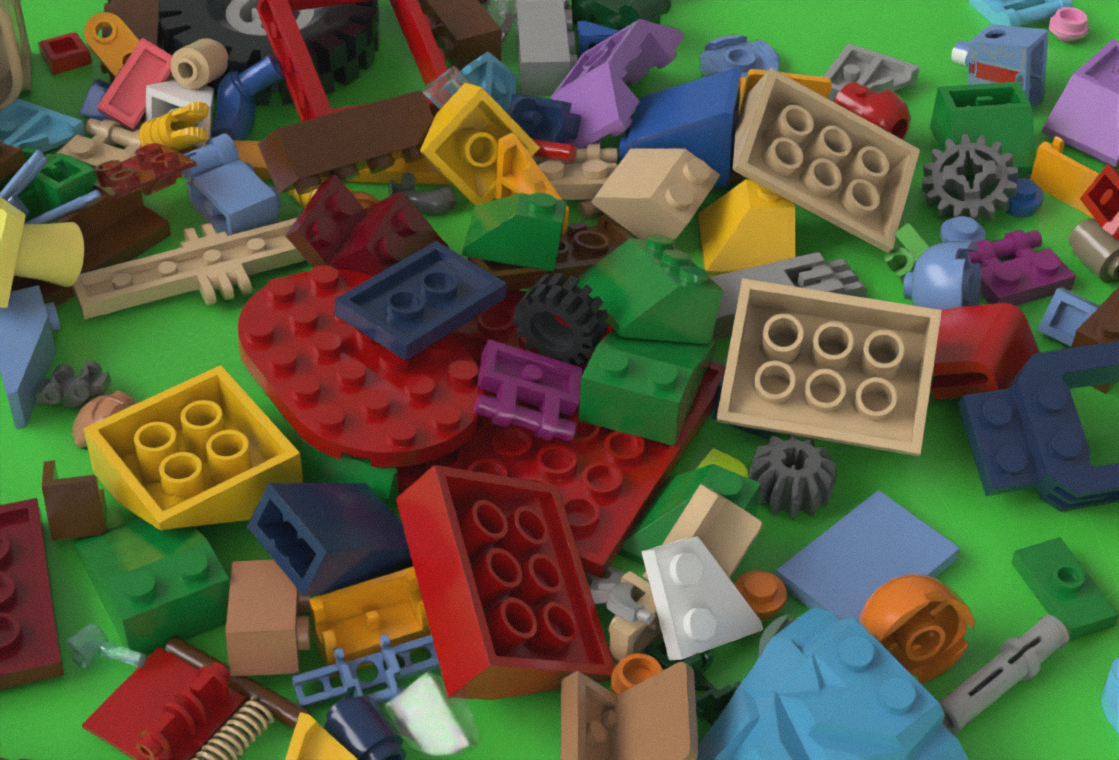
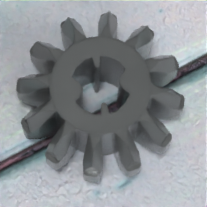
M790 435L786 441L772 436L767 446H758L757 452L753 456L749 479L761 483L758 504H770L769 507L772 515L781 510L787 511L794 520L799 511L813 517L819 506H827L828 501L832 498L837 470L835 469L836 463L832 462L829 456V448H815L813 438L803 442L797 440L794 435Z

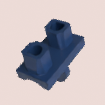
M512 93L511 104L505 112L530 138L564 143V139L576 140L578 136L581 116L570 113L572 103Z

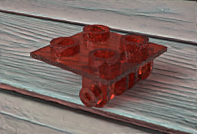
M153 143L135 151L136 156L122 162L120 160H111L96 166L94 170L97 180L93 187L100 191L101 194H105L113 200L140 189L146 196L152 194V191L157 192L175 185L176 179L182 177V171L197 165L194 160L159 143Z

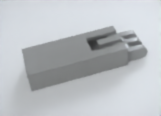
M819 252L712 276L710 278L724 290L713 338L718 340L732 336L742 278L863 298L867 295L868 290L862 282H859V277L851 270V266L845 259L824 263L825 260Z

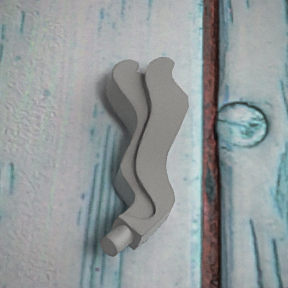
M609 566L605 579L586 572L594 604H606L607 609L630 622L639 620L651 624L654 615L645 611V606L636 603L632 599L634 585L629 582L620 583L621 577L625 575L622 571Z

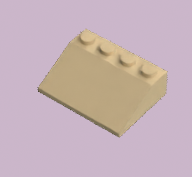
M770 67L745 98L735 128L733 170L889 253L894 247L896 239L894 233L900 225L920 149Z
M742 278L716 422L920 456L942 310Z

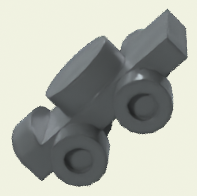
M95 361L86 362L78 376H74V371L69 365H58L50 379L42 380L35 392L38 404L54 405L61 399L62 404L66 407L83 405L92 396L104 395L111 382L109 372L102 373V367Z

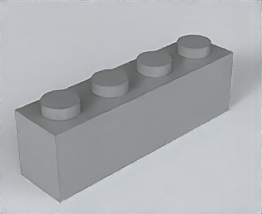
M514 0L520 93L526 96H552L577 62V55H574L575 35L572 32L570 0Z

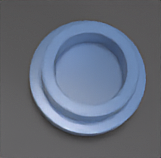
M959 216L948 219L942 224L940 238L942 242H976L985 239V230L974 219Z

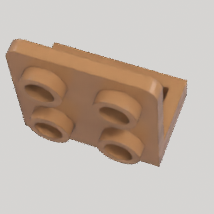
M678 662L619 695H615L580 671H576L561 680L560 760L697 759L698 736L694 670L686 663Z

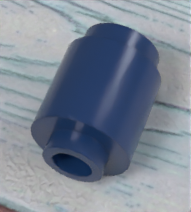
M347 696L336 702L329 709L324 729L358 760H405L406 752L401 747L403 743L402 737L368 696Z

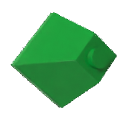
M519 193L476 205L463 245L462 256L554 272L564 227L567 201L557 200L552 195L546 193H533L531 195Z
M715 464L667 478L624 541L618 555L645 566L641 551L660 546L664 543L700 484L713 489L756 517L761 483Z

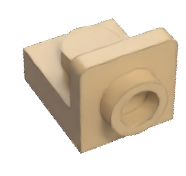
M628 571L621 577L620 583L629 582L634 585L632 599L636 603L645 606L644 610L652 613L654 618L651 624H647L639 620L630 622L617 615L613 617L608 629L610 634L609 651L612 661L616 665L628 655L635 653L644 654L648 645H654L663 636L650 583L631 571Z

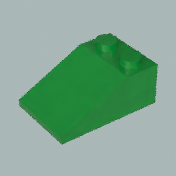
M613 329L597 344L581 377L579 421L675 446L712 359L717 341L711 340V344L706 345L620 337Z
M138 518L106 530V534L93 535L74 542L76 551L131 662L152 654L158 647L165 649L167 643L175 636L185 641L226 624L230 590L229 577L208 540L194 526L159 530L144 519Z

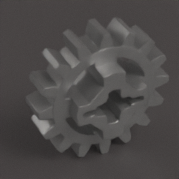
M967 134L962 135L961 144L955 145L950 139L945 140V152L933 149L931 151L932 163H924L923 166L925 178H922V190L924 193H927L928 207L938 205V217L940 219L950 213L954 215V218L966 216L974 219L977 223L978 217L983 215L990 222L994 221L995 209L1006 212L1009 209L1008 198H1015L1017 194V184L1015 182H1018V168L1012 167V153L1001 155L1002 143L999 141L991 147L986 146L985 135H981L976 143H970ZM967 171L970 172V177L973 179V189H970L969 181H966Z

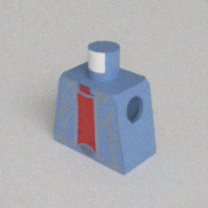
M990 25L972 38L970 42L959 40L952 50L951 60L954 64L968 67L967 85L1019 82L1033 109L1044 99L1049 30Z

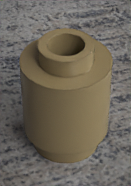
M1088 218L1080 222L1073 229L1069 237V244L1072 247L1073 254L1102 281L1119 280V240L1106 232L1094 218Z

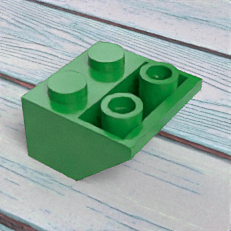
M1019 82L938 87L930 129L943 153L945 152V140L947 139L952 140L955 145L961 144L963 134L968 135L970 143H976L981 135H985L986 146L991 147L999 141L1002 143L1001 155L1012 153V167L1018 168V174L1032 173L1036 158L1032 105ZM967 171L966 178L971 179L970 172Z

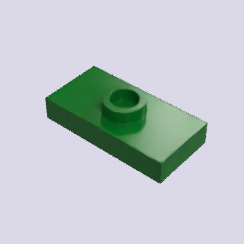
M1060 537L1015 551L1011 563L1048 614L1056 617L1064 624L1069 633V641L1115 626L1119 614Z

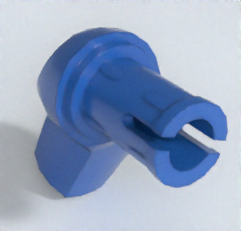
M271 54L265 56L266 58L241 73L231 70L220 81L217 91V115L211 132L212 138L226 133L232 140L246 139L254 126L255 94L277 80L284 78L277 60Z

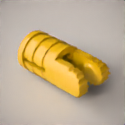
M204 101L193 102L144 122L139 130V140L142 148L150 156L162 158L208 140V131L196 127L195 123L208 117L209 107Z

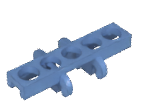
M385 634L379 636L382 652L349 662H344L345 656L342 648L335 649L334 657L336 664L292 677L299 706L305 709L354 694V697L364 696V690L387 684L388 689L365 696H368L375 705L392 700L396 707L401 706L400 695L405 694L403 686H397L396 681L440 667L432 635L390 647L389 636ZM421 647L428 650L431 659L416 664L411 662L409 655L411 650ZM396 655L403 660V668L399 667ZM384 660H385V663H386V666H387V670H386V671H385V669H384V667H383V661H384ZM363 663L374 665L378 673L377 678L369 683L362 682L356 674L358 666ZM339 672L343 686L333 689L329 683V678L332 674ZM311 680L320 681L324 687V692L308 697L304 696L302 685L305 682Z

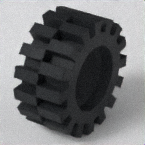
M556 273L552 278L550 274L543 275L540 280L537 279L514 309L516 314L513 316V324L520 325L515 332L518 338L527 337V341L523 345L528 350L535 347L539 350L538 355L549 356L552 359L571 365L575 363L580 365L590 356L608 330L609 323L605 322L609 317L607 310H598L604 303L600 296L592 299L589 294L593 289L587 284L581 289L577 286L579 279L573 276L565 282L563 273ZM552 313L561 317L570 328L556 320Z

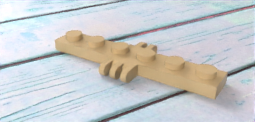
M297 218L228 236L225 231L216 233L211 223L201 225L203 237L198 238L193 227L184 229L186 241L180 243L181 248L82 273L72 285V289L84 320L189 291L199 290L206 305L216 303L214 290L218 289L224 300L233 299V285L238 286L242 296L251 294L252 286L249 275L306 260L285 236Z

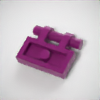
M1022 230L1005 234L1004 239L993 242L987 239L976 241L979 252H970L971 263H980V294L988 304L1009 303L1017 306L1052 296L1057 288L1072 290L1076 278L1073 272L1051 249L1037 253L1032 250L1042 245V236L1037 230L1026 233ZM1009 256L1012 259L1004 262H1000L999 258Z
M488 339L482 351L478 388L496 393L497 395L496 398L479 394L475 401L473 413L491 418V424L507 428L509 424L534 431V436L550 441L552 437H556L570 442L575 433L576 422L560 418L559 413L573 416L580 401L582 368ZM516 400L539 406V411L516 405Z

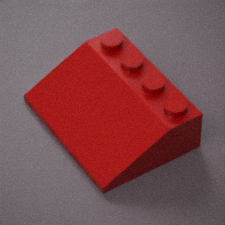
M433 465L396 498L448 698L497 700L561 689V680L576 671H580L597 683L611 680V674L615 667L557 485Z

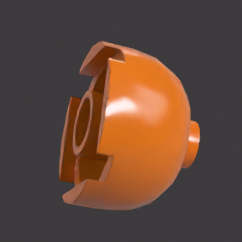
M907 574L884 583L867 599L859 615V622L912 676H918L920 684L933 680L949 670L957 662L969 645L963 638L967 631V626L969 624L974 630L975 624L970 608L954 590L940 580L923 574Z

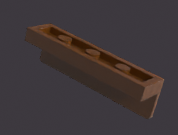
M134 176L104 192L99 199L54 222H74L79 226L84 240V260L80 274L131 261L171 236L169 221L143 205L140 181ZM20 276L13 277L11 292L39 285L44 303L54 302L55 308L75 296L72 286L63 287L42 280Z

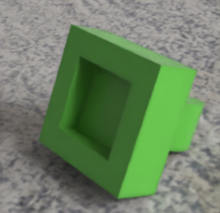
M909 223L894 233L902 248L893 249L884 257L891 271H894L902 264H906L905 267L896 273L903 285L906 272H913L918 257L926 249L930 248Z

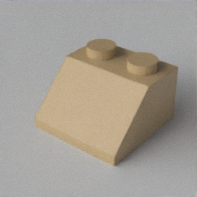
M631 148L591 203L639 239L647 240L648 235L656 234L675 240L698 210L720 177V174L687 149Z

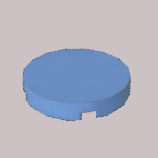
M729 35L714 39L705 46V51L701 52L699 69L703 78L730 69H742L741 77H747L750 69L768 71L771 67L778 71L780 58L776 50L765 41L757 39L755 44L747 42V36Z

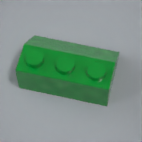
M656 234L648 235L647 240L629 238L577 277L579 279L578 287L583 289L587 284L593 289L589 294L592 299L600 296L604 303L598 310H607L609 317L606 321L620 337L710 345L724 290L709 277V272L699 268L691 260L692 257L689 254L682 252L675 246L673 239Z

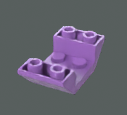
M638 19L582 53L551 96L553 100L572 103L570 113L581 116L576 140L564 139V143L575 145L577 149L587 148V144H599L603 137L608 134L615 137L624 132L631 125L633 120L630 116L640 103L625 83L627 82L632 86L639 82L652 67L656 66L658 69H662L671 63L677 56L675 49L683 39V33L679 29Z
M1112 39L1073 73L1045 122L1042 133L1052 138L1057 136L1064 140V145L1072 146L1093 156L1096 160L1108 163L1114 167L1119 164V41Z

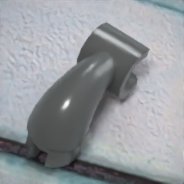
M410 173L403 174L402 185L396 184L394 180L389 181V197L403 191L421 213L441 215L456 206V194L449 187H441L439 190L429 192L415 191V177Z

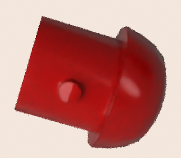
M851 82L839 91L833 101L902 140L905 139L910 128L911 115L906 102L897 93L890 90L878 93L860 83Z

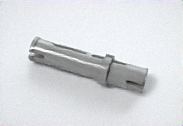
M1044 615L1037 624L1019 638L1012 637L999 646V654L973 673L945 698L938 701L945 713L942 724L953 735L958 734L966 724L988 706L996 702L999 697L1020 680L1029 681L1038 674L1041 668L1040 664L1059 648L1064 647L1069 641V633L1064 624L1054 616Z

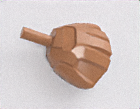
M114 390L107 395L94 397L81 408L74 420L72 435L75 445L79 448L87 447L83 428L139 402H136L130 394L120 390Z

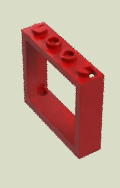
M259 0L257 5L258 14L301 122L366 104L331 109L292 11L372 0ZM389 0L429 94H424L433 117H435L437 112L454 95L453 92L444 86L445 81L451 77L446 67L445 54L437 46L432 35L430 19L426 14H423L418 0Z

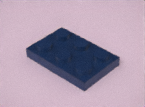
M435 241L335 299L334 315L402 359L408 360L504 300L507 283Z

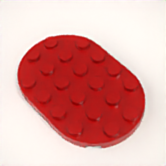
M320 265L314 267L311 271L300 272L283 278H274L247 301L238 320V350L241 360L296 433L317 450L341 460L343 454L361 459H371V467H407L427 463L448 455L462 446L476 431L477 422L481 415L473 413L474 405L479 394L485 395V390L478 388L480 368L450 333L408 360H404L334 315L335 299L374 276L353 270L335 269L331 266Z

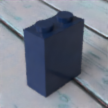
M268 483L247 525L248 529L303 596L324 595L413 567L403 524L367 483Z

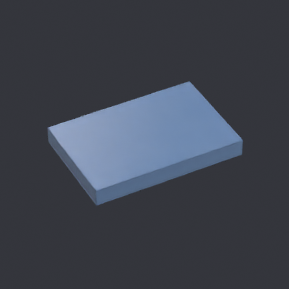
M878 490L776 570V576L784 583L786 591L809 609L817 607L831 611L841 619L853 618L859 621V615L867 599L878 587L893 578L907 574H923L936 578L957 560L960 547Z

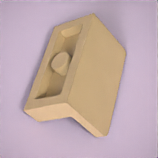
M700 484L663 544L682 538L698 536L730 579L763 528V522L713 489ZM645 571L643 577L648 580L647 572Z

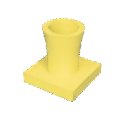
M0 197V308H8L14 276L42 280L63 287H70L77 281L83 266L84 240L82 232L76 223L26 224L24 223L26 214Z

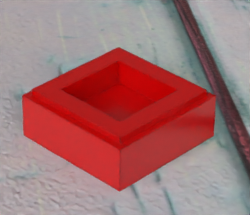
M77 32L38 42L40 55L53 75L92 64L90 51Z

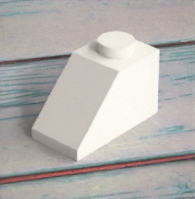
M176 80L147 85L146 121L193 102L204 101L209 107V115L206 119L203 118V120L195 124L196 127L208 131V139H211L214 88L205 85L199 89H187ZM207 140L193 146L201 148L207 145Z

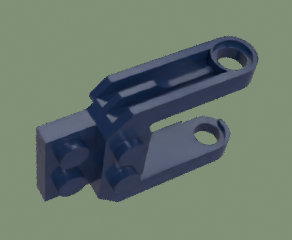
M1119 341L1034 353L1028 362L1023 365L1022 369L1017 372L1007 389L963 395L957 404L986 496L1035 489L1039 492L1040 499L1060 512L1119 502V463L1093 466L1090 463L1091 452L1070 389L1119 381Z

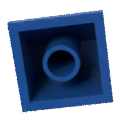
M730 69L639 98L640 103L636 107L635 114L630 116L633 121L625 130V136H622L620 140L619 161H622L631 148L687 149L720 174L713 187L729 188L734 160L735 128L739 119L742 69Z

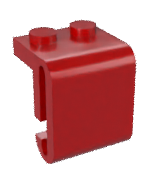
M1009 303L942 310L932 376L937 375L930 387L934 398H962L963 395L1007 389L1017 372L1022 369L1034 353H1040L1024 313L1018 307Z

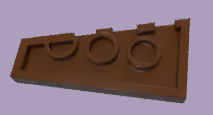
M603 215L598 218L597 225L588 227L584 222L568 225L567 233L561 237L554 272L468 257V260L506 282L507 293L511 290L531 288L537 279L540 280L546 274H550L552 278L556 273H563L565 282L571 276L577 278L629 238L634 237L611 217Z

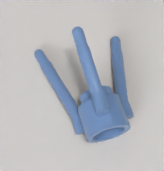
M41 150L34 152L0 192L1 198L26 215L29 214V210L17 196L47 164V159L43 157L44 154ZM94 190L24 223L48 224L99 199L101 193L98 190Z

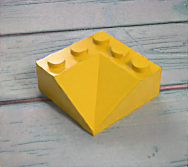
M221 365L83 428L93 472L119 504L159 530L250 520L268 483H303L300 452Z

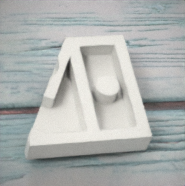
M698 536L682 538L641 551L669 660L685 659L764 630L761 620Z

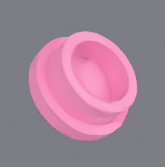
M1073 7L1058 9L1049 22V30L1059 40L1065 42H1072L1085 37L1089 29L1087 15Z

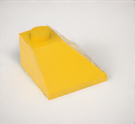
M464 83L435 115L420 152L476 206L492 201L495 198L499 138L510 133L515 134L531 157L540 147L482 87Z
M745 179L698 213L697 222L704 270L709 272V277L795 257V204L750 179Z

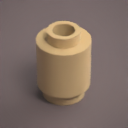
M203 38L177 50L171 58L170 67L173 77L181 86L194 90L221 77L227 69V60L229 58L225 47L221 43Z

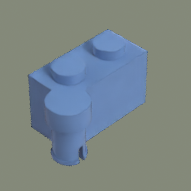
M226 133L208 139L207 145L186 154L178 155V167L183 177L187 178L188 181L186 184L189 203L208 223L212 224L218 233L225 231L228 236L279 223L278 210L281 209V200L273 186H267L256 175L253 167L249 163H244L239 158L236 145Z

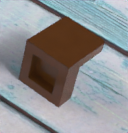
M55 460L45 461L43 465L42 491L52 541L106 534L107 505L104 489H99L98 478L95 475L58 479Z

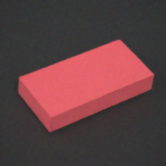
M142 38L97 105V110L129 130L136 131L146 116V86L169 81L172 76L170 67L172 55Z

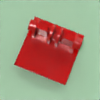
M158 647L82 724V728L134 760H190L195 757L197 752L202 750V747L214 737V734L218 733L220 728L230 720L247 699L228 687L227 682L231 675L222 664L214 662L210 667L202 666L198 670Z

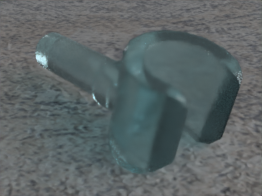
M95 624L86 625L66 641L69 646L76 649L71 655L72 659L83 668H87L100 656L107 659H115L139 668L146 661L145 654L109 642L105 633Z

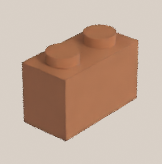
M275 560L232 562L225 633L231 677L299 673L300 650L310 649L309 615H301L303 613H310L309 599L312 596H303Z

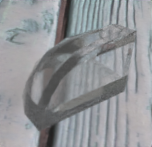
M429 671L384 706L399 734L411 748L429 756L444 757L463 754L478 746L481 740L478 725L463 698H448L443 678Z

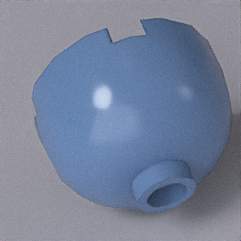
M948 241L938 243L926 249L918 257L914 271L906 272L905 299H912L913 306L938 310L979 305L981 267L980 263H971L970 252H979L974 241Z

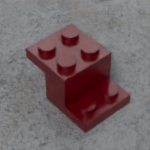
M336 175L322 182L285 235L313 268L327 265L335 269L353 270L370 276H376L435 241L449 248L447 243L442 240L403 191L364 209Z

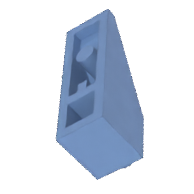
M39 285L10 292L8 308H0V373L16 429L26 427L36 403L35 392L42 380L45 379L56 352L52 331L61 330L54 302L44 303Z

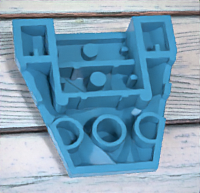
M813 607L771 638L727 706L699 744L696 760H968L959 740L942 724L945 713L940 703L857 619L847 618L839 620L833 612Z

